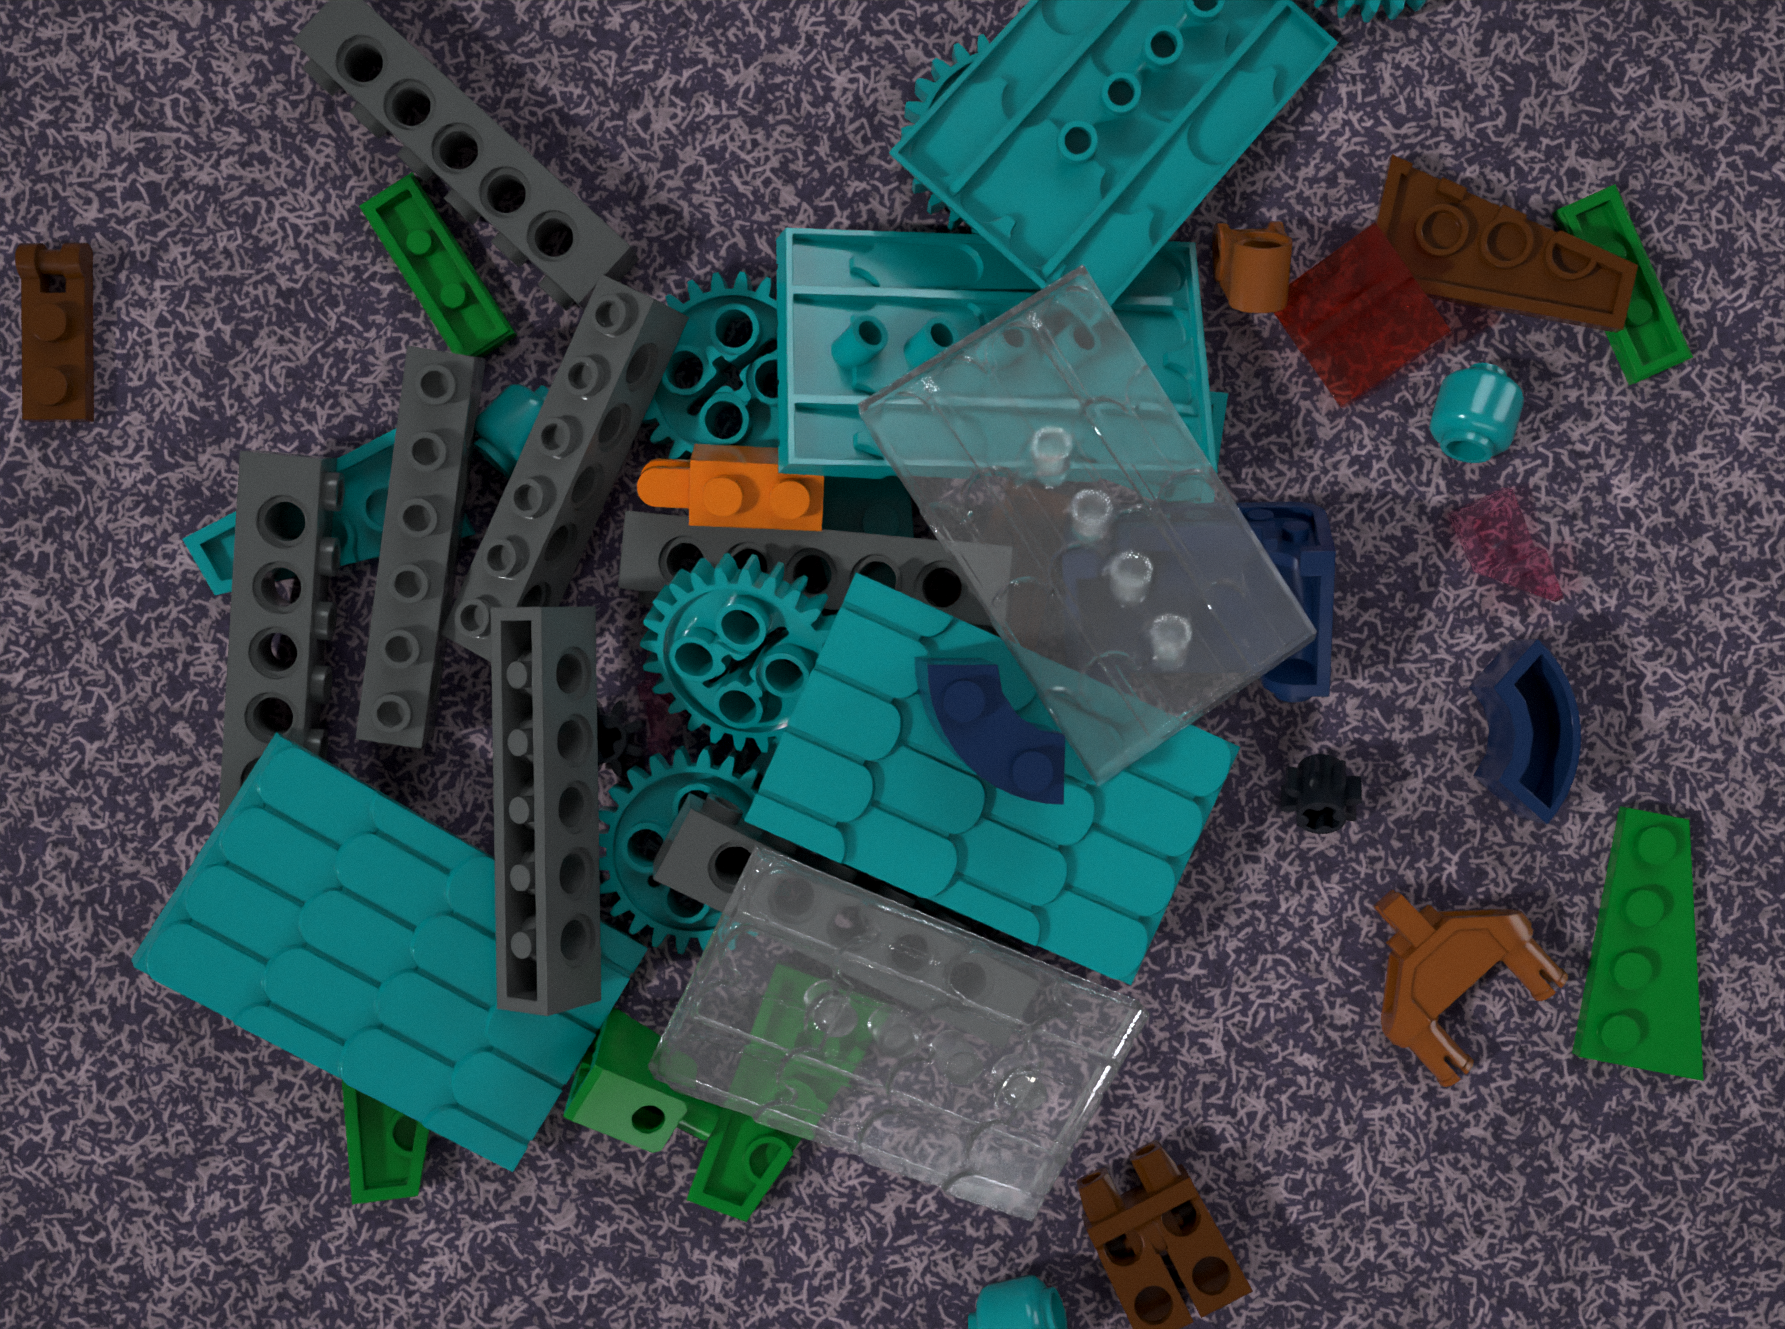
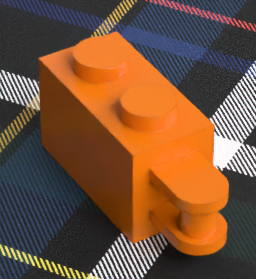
M694 444L690 460L653 459L643 467L637 482V492L644 503L653 507L688 508L689 526L822 531L824 476L778 473V448Z

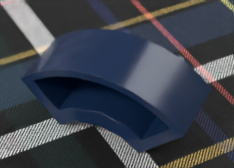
M1538 639L1510 640L1469 685L1470 690L1484 708L1489 728L1486 755L1473 776L1519 818L1548 824L1566 799L1578 767L1581 749L1579 711L1569 680L1551 652Z
M915 658L916 681L924 711L941 741L960 761L980 777L1011 795L1045 804L1064 805L1065 735L1047 725L1025 721L1016 714L1002 692L997 664L983 658Z

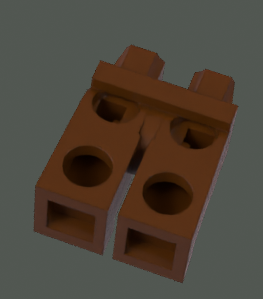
M1158 1140L1149 1142L1129 1155L1142 1182L1141 1185L1120 1195L1106 1167L1097 1169L1076 1181L1085 1211L1081 1216L1086 1231L1133 1329H1181L1194 1322L1178 1287L1162 1259L1167 1255L1170 1256L1201 1318L1253 1292L1183 1164L1176 1166L1173 1158Z

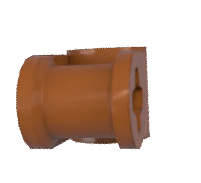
M1270 221L1266 228L1230 229L1227 223H1216L1212 233L1213 277L1216 282H1219L1229 301V305L1236 310L1248 313H1273L1287 307L1292 238L1286 234L1283 223L1281 221Z

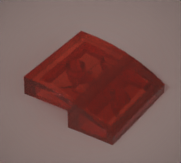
M1376 222L1290 283L1287 307L1273 312L1342 409L1453 334Z

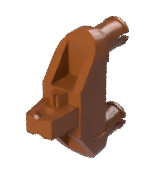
M1390 890L1372 906L1396 932L1386 942L1392 952L1389 953L1382 1004V1031L1393 1045L1401 1048L1409 1047L1437 1078L1438 1083L1442 1087L1452 1086L1461 1080L1444 1061V1057L1454 1067H1458L1465 1075L1473 1067L1474 1060L1439 1025V1015L1497 962L1503 961L1531 992V996L1536 1001L1546 1000L1556 993L1547 982L1553 981L1559 988H1562L1568 980L1569 975L1564 969L1560 968L1532 938L1534 931L1531 927L1532 923L1522 911L1510 909L1436 911L1431 905L1427 904L1418 912L1402 894L1394 890Z

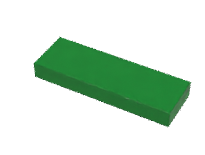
M413 172L359 205L452 353L482 358L517 336L515 330Z
M1616 184L1553 212L1552 215L1559 231H1564L1638 265L1624 328L1617 333L1605 331L1628 384L1632 385L1693 358Z

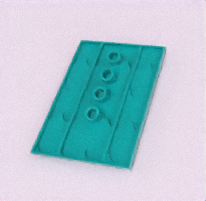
M1030 0L890 150L889 154L916 180L921 182L966 224L973 228L1017 269L1060 305L1063 310L1090 331L1328 56L1338 42L1292 0Z
M785 228L776 238V264H778V269L776 270L778 321L777 380H779L778 440L780 442L778 445V473L883 479L887 475L955 480H974L977 477L1092 484L1098 480L1184 484L1187 481L1204 482L1218 473L1195 242L1167 241L1091 330L1088 331L979 234Z
M856 572L842 607H840L815 662L814 669H812L787 724V729L782 735L759 786V791L756 793L744 821L840 864L844 863L921 898L934 901L1031 945L1039 946L1107 977L1132 985L1241 747ZM915 658H983L997 664L1002 692L1016 714L1025 721L1047 725L1065 735L1064 805L1045 804L1011 795L995 787L960 761L941 741L924 711L916 681Z
M276 732L133 955L131 961L134 968L150 975L154 981L232 1020L235 1025L342 1079L348 1086L421 1122L425 1128L513 1172L526 1152L528 1143L535 1137L561 1094L562 1087L569 1081L595 1038L598 1028H601L630 980L631 973L635 972L648 948L639 940L600 918L601 1001L550 1016L497 1009L495 857Z

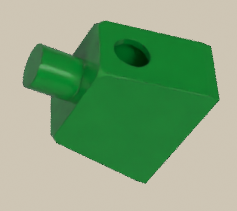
M613 1007L601 1028H598L595 1038L577 1066L563 1117L651 1153L661 1151L676 1128L703 1142L706 1141L719 1120L722 1106L693 1092L698 1062L683 1049Z

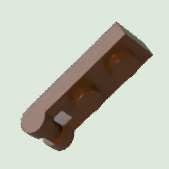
M20 243L15 251V265L21 278L22 420L28 422H94L93 250L88 243H64L61 249H47L43 243ZM49 275H64L66 278V292L49 293Z

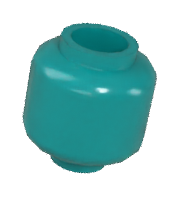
M1476 363L1469 368L1456 370L1446 376L1439 388L1429 423L1431 434L1440 444L1442 452L1458 461L1482 463L1490 460L1492 456L1506 451L1514 440L1523 408L1524 396L1522 390L1516 382L1507 377V373L1502 368L1489 363Z
M510 384L476 417L475 430L479 438L473 443L475 448L497 471L508 479L512 475L549 392V389L543 385H540L533 392L526 386Z
M1025 1275L988 1284L978 1295L976 1311L970 1312L968 1316V1329H1068L1065 1308L1057 1289L1053 1286L1046 1287L1044 1282L1034 1275Z

